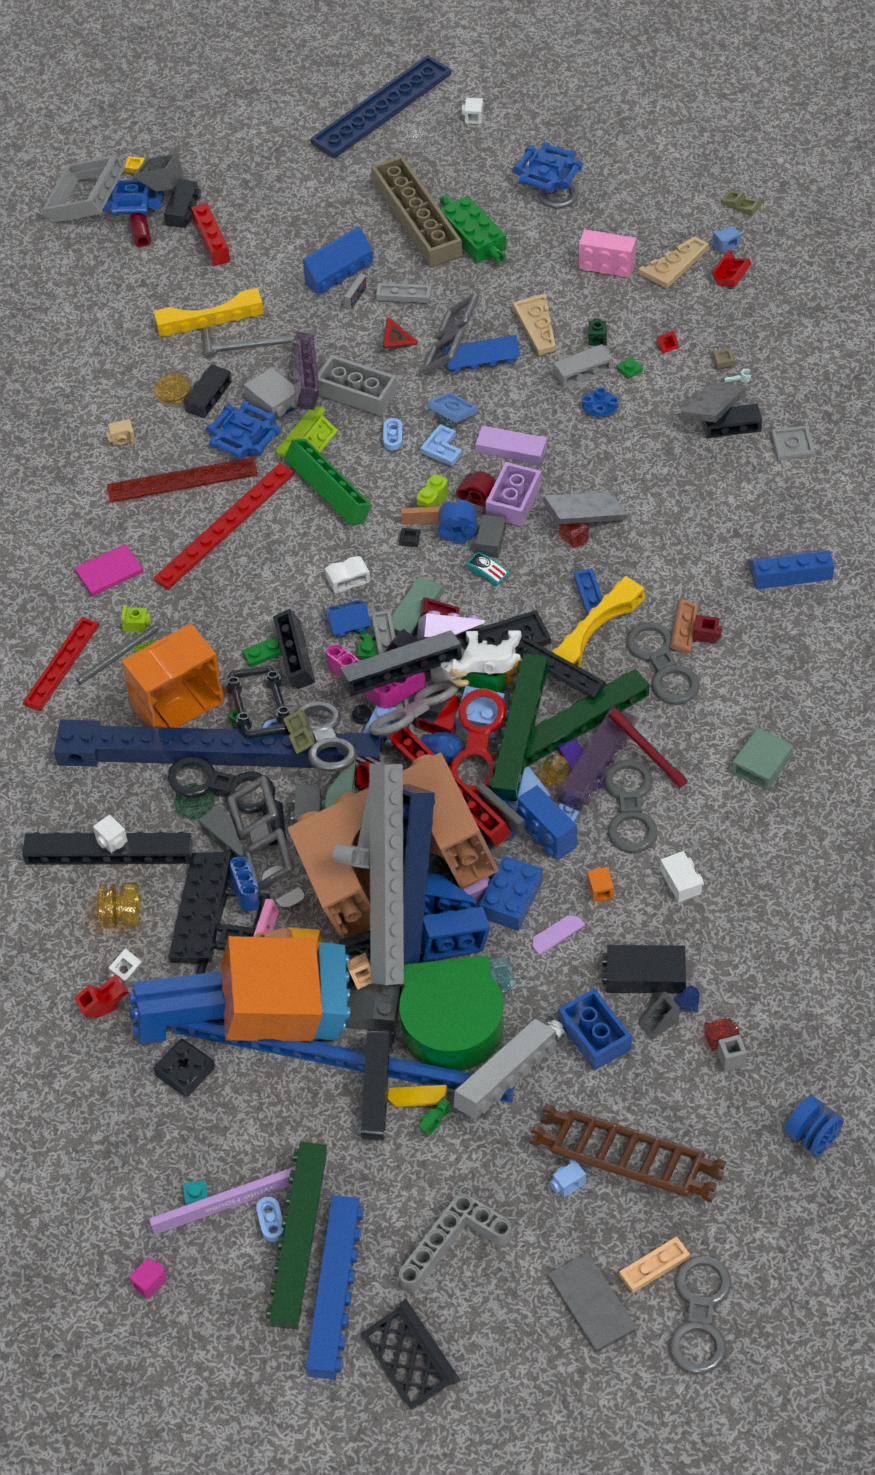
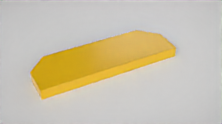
M447 1085L389 1088L387 1099L395 1107L438 1105L443 1098H446Z

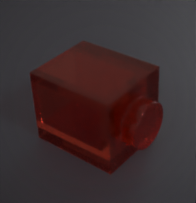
M584 523L559 524V536L575 549L579 545L582 546L587 543L589 527Z

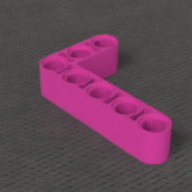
M331 645L326 649L328 668L340 678V667L360 661L340 645ZM425 672L361 694L380 708H391L426 685Z

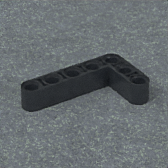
M367 1029L361 1139L384 1140L389 1057L390 1052H393L394 1032L388 1029Z

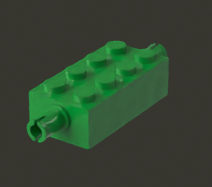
M448 194L440 198V203L444 206L440 210L462 240V248L476 263L493 257L500 264V261L503 262L506 259V255L503 253L506 250V234L469 196H465L455 202Z

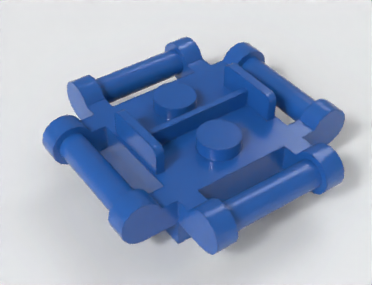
M543 142L540 151L536 150L534 146L529 145L525 149V154L519 163L515 164L512 170L516 175L520 176L519 184H528L552 193L553 191L557 192L559 188L568 189L571 185V180L582 169L583 163L580 160H575L576 151H568L552 146L548 142ZM547 152H551V153H554V154H557V155H560V156H564V157H567V158H562V157H559V156H556V155L549 154V153H547ZM530 159V161H529V167H528L527 169L524 168V166L526 165V163H527L528 160Z
M118 180L102 211H108L112 208V215L120 213H142V215H146L150 207L155 210H159L162 207L161 199L164 193L151 189L139 180ZM151 194H155V198H150Z
M243 401L239 410L227 404L218 418L205 428L206 432L212 436L209 446L229 452L240 460H243L246 455L250 456L251 454L259 457L273 437L278 436L281 432L280 427L274 424L277 414L273 412L268 413L252 406L248 401ZM250 412L266 420H259L255 417L248 415L247 413ZM223 423V428L219 430V426Z

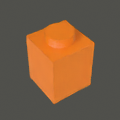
M608 867L594 868L587 871V883L593 902L613 899L614 886Z

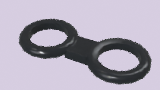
M189 756L173 763L168 771V782L177 794L184 797L196 798L204 796L208 792L229 796L235 792L237 786L242 782L254 781L265 775L259 772L248 771L234 777L231 774L215 771L214 767L207 760ZM190 765L198 766L207 773L208 780L201 787L186 788L177 781L176 774L183 767ZM267 777L273 799H275V787L273 782ZM265 798L254 804L245 803L240 799L236 801L238 809L247 813L263 811L262 806L266 803Z

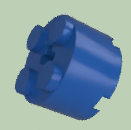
M457 500L456 503L448 501L439 508L438 532L441 538L450 542L454 541L455 544H465L466 541L475 536L477 531V513L473 504L464 500Z

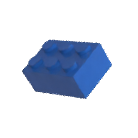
M538 785L517 798L518 815L524 819V829L530 832L534 842H539L543 846L548 856H553L558 861L577 848V825Z
M503 856L498 866L499 871L494 874L479 907L483 906L488 921L519 931L543 883V869Z
M483 906L425 915L423 917L420 954L422 962L483 951L491 928Z
M595 988L558 1008V1022L564 1026V1031L594 1070L631 1050V1034Z

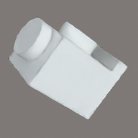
M124 949L108 968V972L111 973L109 977L118 975L123 983L126 984L142 966V961L127 949ZM126 967L128 971L121 973L120 968Z

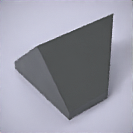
M666 992L652 993L645 1015L639 1022V1025L651 1039H654L679 1022L680 1007Z

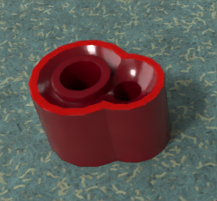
M483 471L469 473L465 475L456 491V495L460 500L481 507L486 506V501L496 480L490 474Z

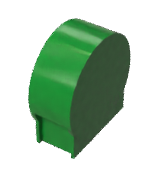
M489 955L404 965V989L400 997L399 1011L403 1041L411 1055L422 1064H430L457 1071L472 1069L489 1059L497 1050L504 1032L503 998L497 983L491 976Z

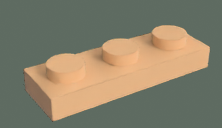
M676 1236L619 1271V1276L633 1294L688 1260L690 1253Z

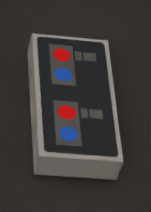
M358 275L345 294L344 303L346 309L351 310L367 288L366 275Z

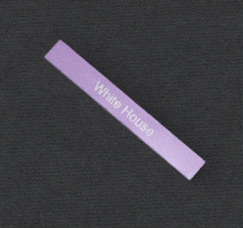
M295 1167L154 1216L149 1219L153 1234H159L293 1185L289 1184L290 1172L295 1170Z

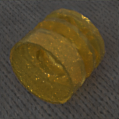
M137 882L122 883L120 893H117L114 883L110 884L109 893L107 885L100 884L97 896V913L102 929L109 928L110 919L112 927L117 928L119 918H122L124 927H138L140 925V915H136V913L140 912V896Z

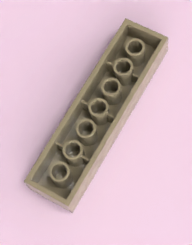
M403 155L371 166L372 182L430 267L462 256V240Z

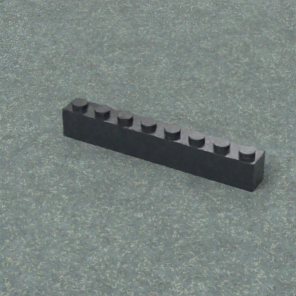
M34 832L25 833L22 855L25 865L190 864L193 842L191 833L185 832L126 833L128 841L123 847L110 853L106 848L103 849L98 844L95 833Z

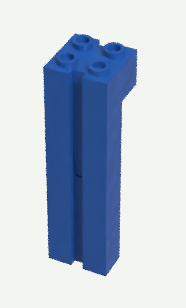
M221 971L134 982L133 992H129L130 1004L133 1005L129 1007L130 1019L135 1021L133 1023L134 1036L139 1037L140 1044L166 1041V1026L224 1018L225 997L222 991Z

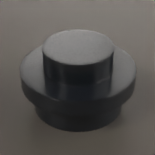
M363 704L357 705L352 711L353 720L359 724L367 723L372 716L371 709Z

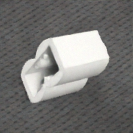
M361 556L350 557L344 562L332 563L325 568L326 579L334 593H341L352 587L370 582V572Z

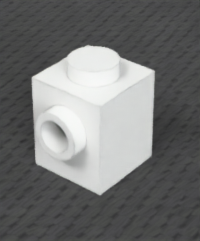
M466 98L465 105H462V115H465V123L482 124L483 98Z
M110 814L93 826L98 844L103 849L106 848L110 853L120 849L128 841L125 829Z

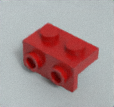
M727 251L713 269L712 274L717 285L733 287L738 284L752 263L749 258L735 259L732 251Z

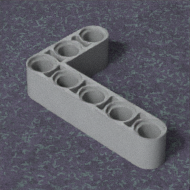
M376 762L375 764H387V763ZM370 783L358 846L337 844L332 853L335 863L370 869Z
M467 1194L457 1195L399 1271L401 1288L406 1292L418 1290L465 1226H468L497 1245H506L512 1238L510 1221ZM461 1206L468 1207V1209L466 1210H460L458 1208ZM479 1218L487 1219V1221L485 1222H479L477 1220ZM449 1223L455 1224L452 1228H448L445 1225ZM505 1230L506 1233L498 1234L497 1231ZM434 1241L442 1242L440 1245L432 1244ZM420 1259H428V1260H429V1261L426 1262V1263H420V1262H418ZM409 1276L415 1277L412 1281L405 1280Z

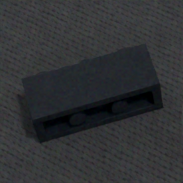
M177 180L164 212L166 226L186 228L187 224L191 222V207L197 206L196 201L201 197L198 181Z
M211 364L203 372L200 380L194 384L191 392L185 396L183 403L186 412L205 419L232 383L230 370Z
M758 404L731 407L717 422L702 421L706 439L761 432L762 417Z

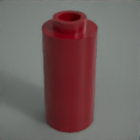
M132 213L129 220L134 244L139 248L149 246L152 240L146 215Z

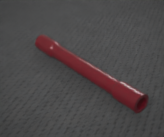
M617 708L608 715L666 773L667 777L679 789L688 782L684 775L677 768L673 767Z

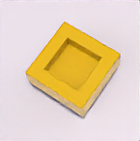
M128 156L124 172L135 174L145 158Z

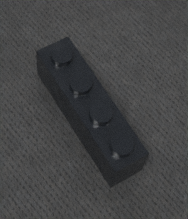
M291 609L273 616L289 681L297 689L315 683L300 619Z

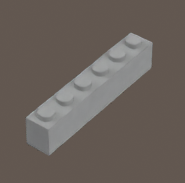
M534 1019L455 1090L454 1108L475 1120L482 1113H486L489 1107L495 1101H499L509 1088H513L522 1076H526L535 1064H539L548 1052L554 1050L557 1043L555 1040L556 1030Z

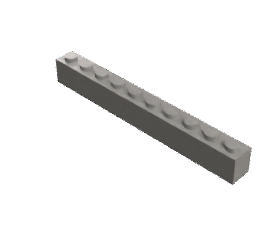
M388 763L370 764L371 983L381 985L404 984L403 764Z

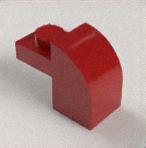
M114 975L100 988L89 984L74 999L83 1015L99 1018L117 1010L118 1006L116 1004L129 992L121 977Z

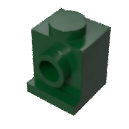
M599 318L588 321L589 346L607 345L606 321H602ZM592 336H603V339H592Z

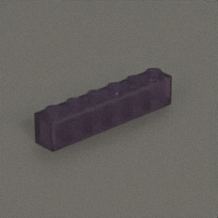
M296 331L291 348L296 407L303 410H314L319 395L314 335Z
M611 707L560 789L558 802L581 812L584 805H589L592 799V792L598 790L601 784L600 779L606 777L610 763L614 764L618 756V750H622L625 746V738L628 735L608 717L615 709L614 707ZM620 711L632 724L634 716Z

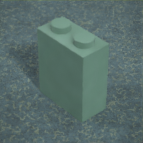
M757 728L734 759L732 773L768 790L791 759L794 745L773 736L768 731Z

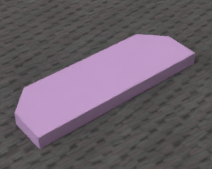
M568 915L533 938L532 948L538 955H541L583 928L585 924L579 917Z

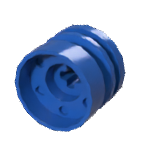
M810 1095L793 1111L784 1127V1133L796 1142L804 1139L803 1147L807 1150L810 1149L814 1156H819L838 1136L843 1126L844 1118L839 1114L835 1115L832 1109L824 1112L825 1104L813 1095Z

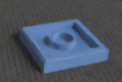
M451 392L428 401L427 405L428 408L456 423L478 412L477 406Z

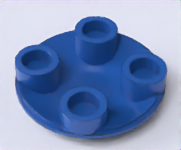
M599 387L596 391L582 397L583 409L593 416L611 415L619 406V399L607 392L603 387Z

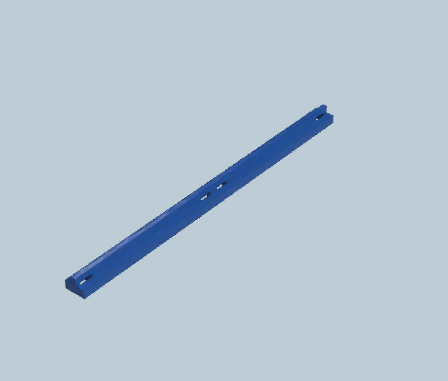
M216 1020L171 1025L172 1032L180 1035L360 1072L365 1071L366 1051H358L316 1041H280L276 1039L257 1041L226 1040L225 1023L216 1022ZM389 1057L388 1077L423 1085H447V1088L457 1089L473 1075V1073H465V1071L462 1072ZM515 1086L511 1089L509 1088L503 1094L500 1101L512 1103Z

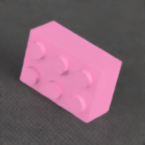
M584 229L579 243V269L601 272L602 274H613L620 277H631L636 263V238Z

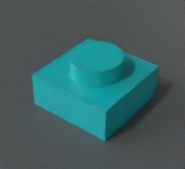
M206 1180L183 1183L185 1205L208 1198Z

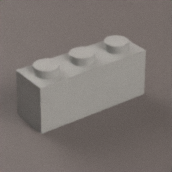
M603 344L554 362V376L563 388H567L611 371L613 358Z

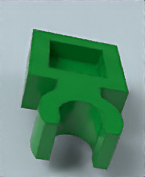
M372 630V635L366 636L365 631H361V639L363 641H358V659L364 660L378 655L374 630Z
M445 1098L438 1103L435 1110L432 1109L429 1113H425L420 1119L418 1126L427 1137L443 1122L442 1118L452 1110L451 1103Z

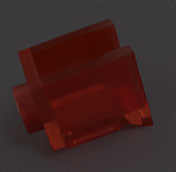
M723 1018L711 1023L704 1022V1035L711 1051L718 1049L719 1040L739 1035L736 1022H732L731 1018Z

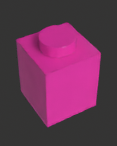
M148 1257L129 1276L131 1286L146 1299H149L167 1281L166 1268L159 1261L156 1260L154 1262Z

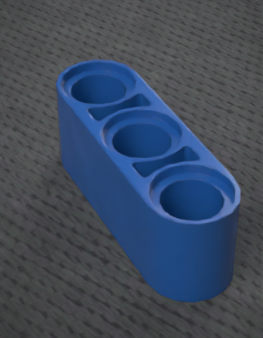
M235 857L230 861V880L241 909L253 911L259 906L258 885L249 861L244 857Z

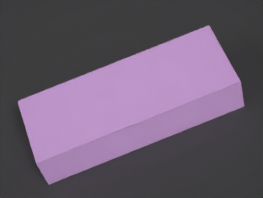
M482 426L475 444V452L541 464L547 447V438Z

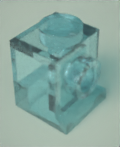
M509 956L489 960L491 976L497 983L501 993L511 990V987H515Z

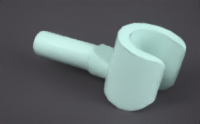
M743 369L740 375L724 378L725 382L736 380L744 383L749 382L751 375H749L750 370Z

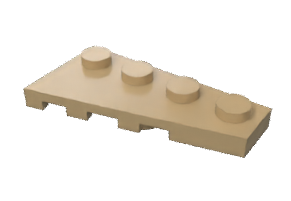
M693 237L677 246L676 250L665 253L661 259H654L647 267H640L638 274L667 289L709 249V244L697 237Z
M546 293L513 302V309L538 356L555 351V340Z

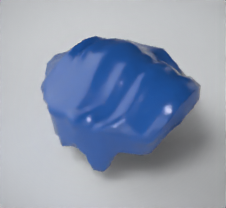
M437 732L431 735H423L421 741L435 755L441 752L446 763H452L453 758L462 750L460 739L452 733Z

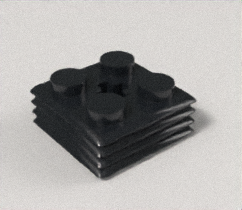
M181 1038L153 1069L156 1077L187 1098L215 1069L213 1059Z

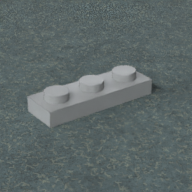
M378 283L376 300L430 303L431 285Z

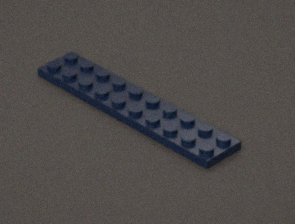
M429 55L425 56L311 137V144L335 159L452 74L451 69Z

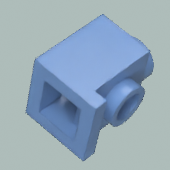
M733 226L719 232L715 230L713 231L712 244L723 254L740 246L741 234Z

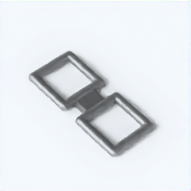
M473 294L447 309L437 333V337L441 340L432 345L422 368L423 374H428L454 359L464 335L462 327L469 323L479 296L477 294ZM467 306L463 318L448 326L453 314ZM452 343L448 354L434 361L438 349Z
M261 776L227 798L238 837L244 838L250 834L253 844L243 850V854L251 866L258 885V892L294 871V865L283 830L276 829L272 831L270 822L278 817V812L266 776ZM261 786L269 813L244 828L236 801ZM277 839L285 867L260 881L252 854Z

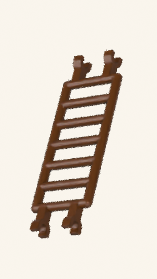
M547 1103L543 1108V1112L547 1114L543 1115L541 1122L561 1125L557 1135L545 1132L542 1127L535 1124L532 1128L531 1133L535 1135H532L529 1144L550 1146V1152L682 1196H687L691 1192L700 1195L705 1201L712 1203L715 1196L711 1192L715 1191L717 1183L695 1180L699 1170L710 1173L714 1178L722 1180L724 1171L721 1170H724L727 1162L720 1159L715 1161L705 1158V1153L700 1150L575 1110H570L568 1114L563 1113ZM574 1120L586 1123L587 1125L574 1150L561 1147ZM595 1127L608 1130L596 1157L583 1154ZM616 1134L629 1137V1140L617 1165L604 1161ZM638 1140L651 1144L639 1172L626 1168ZM660 1147L673 1151L661 1179L647 1175ZM681 1154L695 1158L683 1186L669 1182Z

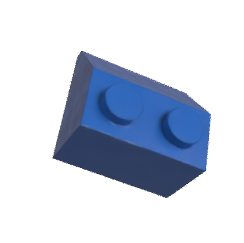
M361 599L323 609L330 632L333 635L336 634L337 637L347 635L350 630L361 632L367 630V626H371L366 602Z

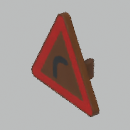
M391 318L386 319L383 338L384 348L412 346L418 343L414 337Z

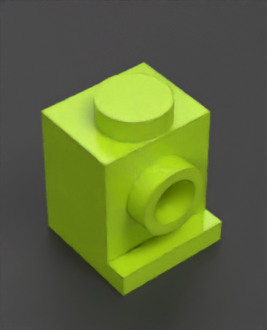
M123 605L121 616L123 631L144 632L147 629V625H151V613H148L147 608H134Z

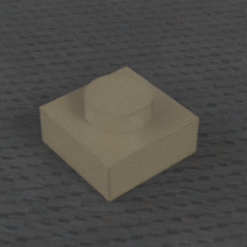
M731 348L713 351V358L717 369L735 366L736 360Z

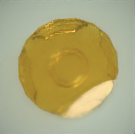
M168 374L156 382L154 386L155 396L162 403L178 404L183 402L185 396L190 393V382L182 375Z

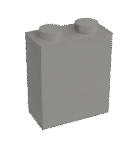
M273 368L244 384L245 399L261 410L277 414V418L283 416L292 408H296L301 403L300 390Z

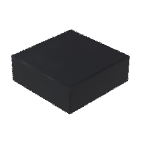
M402 528L399 546L418 547L421 529Z

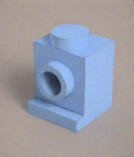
M569 1159V1165L558 1168L553 1174V1180L549 1183L555 1193L560 1192L563 1197H566L586 1184V1173L576 1161Z

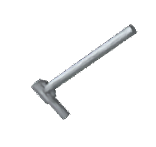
M205 327L202 330L205 358L214 357L218 351L297 342L296 335L215 344L211 340L210 329Z

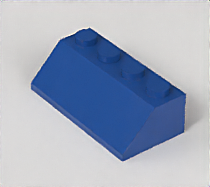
M359 226L303 258L305 284L316 294L319 295L327 292L334 285L342 283L344 279L355 275L359 270L373 263V250Z
M517 335L460 344L454 359L446 363V368L451 369L452 372L463 371L462 367L469 366L470 369L480 368V364L487 363V366L497 365L499 360H505V363L514 362L516 357H520ZM451 346L441 348L443 356L448 354Z
M827 549L748 559L756 590L833 580L835 565L831 552Z

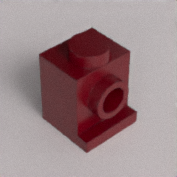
M696 615L693 642L716 643L717 638L722 636L723 626H719L720 618Z

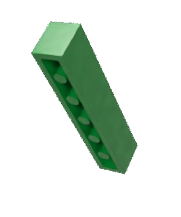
M307 439L292 440L285 456L290 466L348 524L364 523L372 504Z

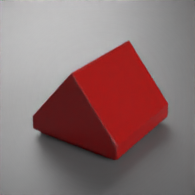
M674 330L657 336L656 345L663 354L679 348Z

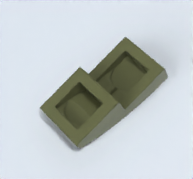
M729 190L721 199L723 205L752 216L762 206L759 199L745 198L744 192Z
M299 709L284 718V722L291 734L289 738L297 754L315 744L314 736L304 710Z

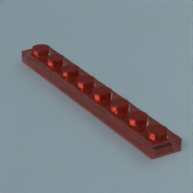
M251 457L106 485L109 501L112 503L258 476L255 459Z

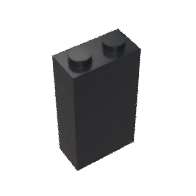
M607 945V953H603L602 959L603 966H607V971H603V984H607V993L652 994L655 992H666L667 994H685V946Z

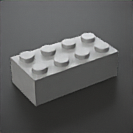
M334 355L328 358L314 379L317 395L382 416L398 392L397 376Z

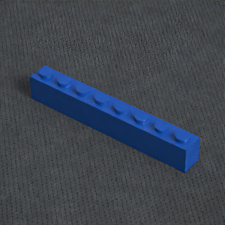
M332 1195L306 1366L308 1377L336 1380L337 1372L342 1371L343 1358H340L339 1355L340 1350H344L346 1344V1335L342 1334L343 1327L348 1328L349 1313H346V1306H351L352 1292L349 1291V1285L354 1284L355 1270H352V1264L357 1263L358 1249L355 1248L356 1241L360 1242L361 1227H358V1222L363 1220L364 1207L360 1206V1199L358 1197Z

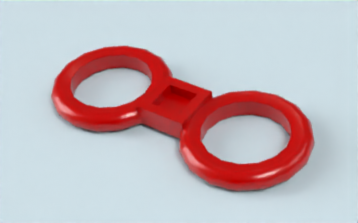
M486 688L475 689L467 693L461 700L458 716L462 726L469 731L467 748L460 751L453 758L450 770L458 776L460 763L470 756L484 758L489 764L490 772L482 783L488 788L490 777H494L493 764L495 761L494 756L488 752L490 733L498 730L503 724L506 714V705L502 697L495 691ZM477 698H489L498 707L496 719L487 726L473 725L467 718L468 705ZM466 784L475 794H477V785Z

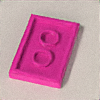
M126 544L74 567L76 574L92 596L143 573L142 566Z

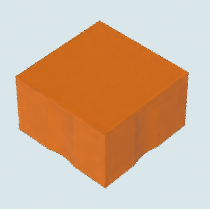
M191 623L121 660L131 708L146 727L178 728L224 703L223 690L219 682L217 655Z
M229 936L221 961L222 991L225 997L224 1022L226 1040L257 1041L276 1039L280 1041L313 1042L323 1015L316 939Z

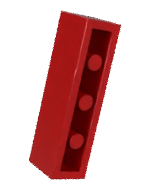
M208 203L191 207L194 225L213 266L230 262L229 247Z

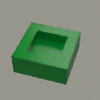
M630 357L618 364L617 370L627 379H630L641 373L643 367Z

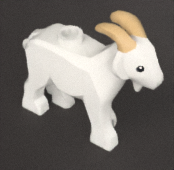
M466 631V640L469 643L461 660L458 662L456 659H452L450 662L441 663V670L447 679L458 687H464L469 684L468 680L460 679L469 672L487 674L508 672L521 659L520 655L515 652V647L518 646L522 637L521 631H508L509 640H502L498 646L487 645V641L478 643V631Z

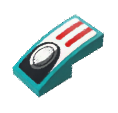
M477 552L465 564L474 574L479 577L481 575L484 576L496 587L510 573L498 562L480 552Z

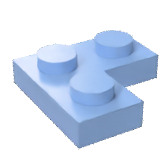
M440 424L421 446L420 453L453 467L462 455L461 449L450 445L451 441L456 437V431Z

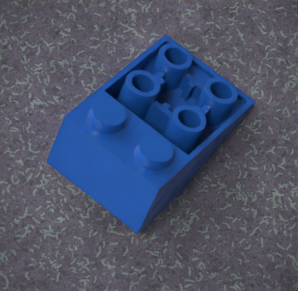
M427 873L424 916L427 914L445 913L450 910H464L469 907L476 908L475 898L440 874Z

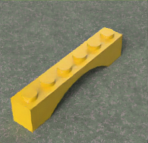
M258 288L240 291L228 302L210 309L182 310L168 307L153 311L159 337L188 332L216 324L221 325L225 322L239 321L243 318L257 317L264 314Z
M625 576L615 584L614 589L602 598L599 605L592 608L588 616L577 624L575 630L565 636L559 647L554 648L552 652L581 667L584 648L591 635L603 623L613 617L633 612L645 599L644 587Z

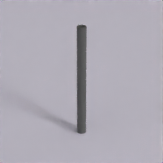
M152 625L77 677V682L80 685L152 636L158 631V628Z

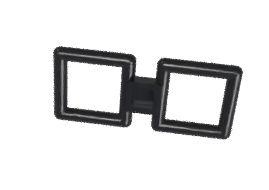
M227 887L221 918L228 896L236 897L233 888ZM258 892L260 904L253 928L219 923L218 931L222 933L220 940L215 941L214 949L224 951L229 936H254L265 900L270 899V895ZM208 962L199 963L196 974L205 973Z

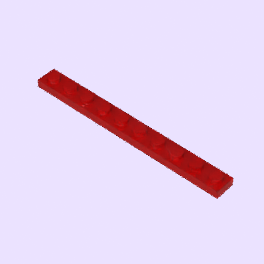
M281 463L275 466L153 577L154 582L167 590L173 587L294 476V471Z

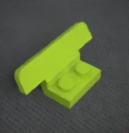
M314 406L308 410L276 449L278 456L285 457L291 441L296 439H307L319 452L323 450L338 431L322 415L326 410L323 406Z

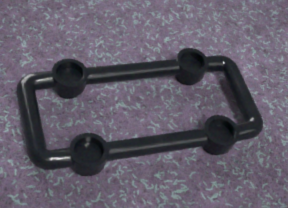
M270 666L239 669L228 674L226 691L232 694L238 714L236 717V727L242 730L244 736L249 738L281 734L289 731L284 718L292 714V712L285 706L279 688L281 686V676ZM267 674L265 676V683L268 688L272 689L278 709L276 711V721L282 725L250 730L252 718L245 712L240 695L242 682L239 680V677Z

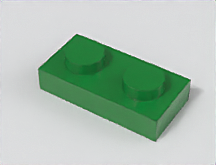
M278 636L242 650V654L250 667L282 655Z

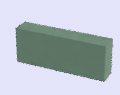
M421 576L417 578L392 615L395 636L402 629H405L412 636L418 631V619L421 618V600L423 597L438 601L444 593L443 585Z

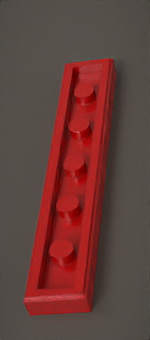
M84 617L80 618L24 699V706L41 712L98 629V622Z

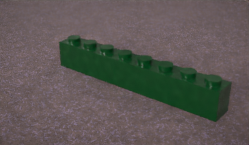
M523 653L522 661H518L517 673L519 674L513 681V689L515 691L514 694H510L509 706L511 707L505 714V722L507 724L506 727H502L501 739L503 740L502 744L499 743L497 747V756L499 757L498 761L495 760L493 764L494 777H490L489 789L501 800L517 802L548 672L547 656Z
M634 669L629 673H624L617 680L607 683L595 700L586 697L581 701H576L569 708L559 711L552 718L542 721L538 726L534 727L525 768L556 751L558 745L574 740L610 719L608 715L615 708L622 712L648 697L650 684Z
M300 1141L299 1149H294L293 1162H296L295 1170H291L289 1184H293L292 1191L287 1192L285 1206H289L288 1214H283L281 1228H285L284 1237L280 1236L278 1242V1250L281 1251L280 1259L275 1260L274 1273H277L276 1282L272 1281L270 1295L274 1296L273 1303L268 1304L266 1318L270 1319L271 1327L296 1330L299 1328L327 1158V1145Z

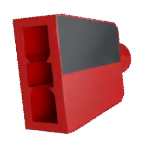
M453 695L444 702L429 706V710L416 717L417 728L432 734L437 732L455 734V716L460 705L457 703L459 700L458 696Z

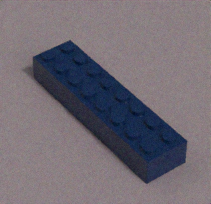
M403 784L404 965L419 963L429 852L431 848V830L433 826V808L435 805V792L411 784Z

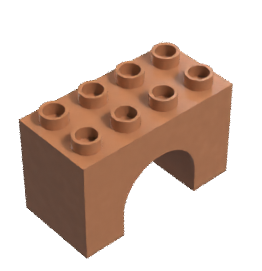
M440 752L434 756L423 755L415 759L411 767L403 770V784H411L435 792L430 853L438 855L448 863L461 890L498 872L499 869L442 753ZM368 788L358 793H345L337 798L334 805L320 812L310 811L304 813L295 824L287 827L320 904L341 938L370 930V869L335 863L332 858L333 849L337 844L358 846Z

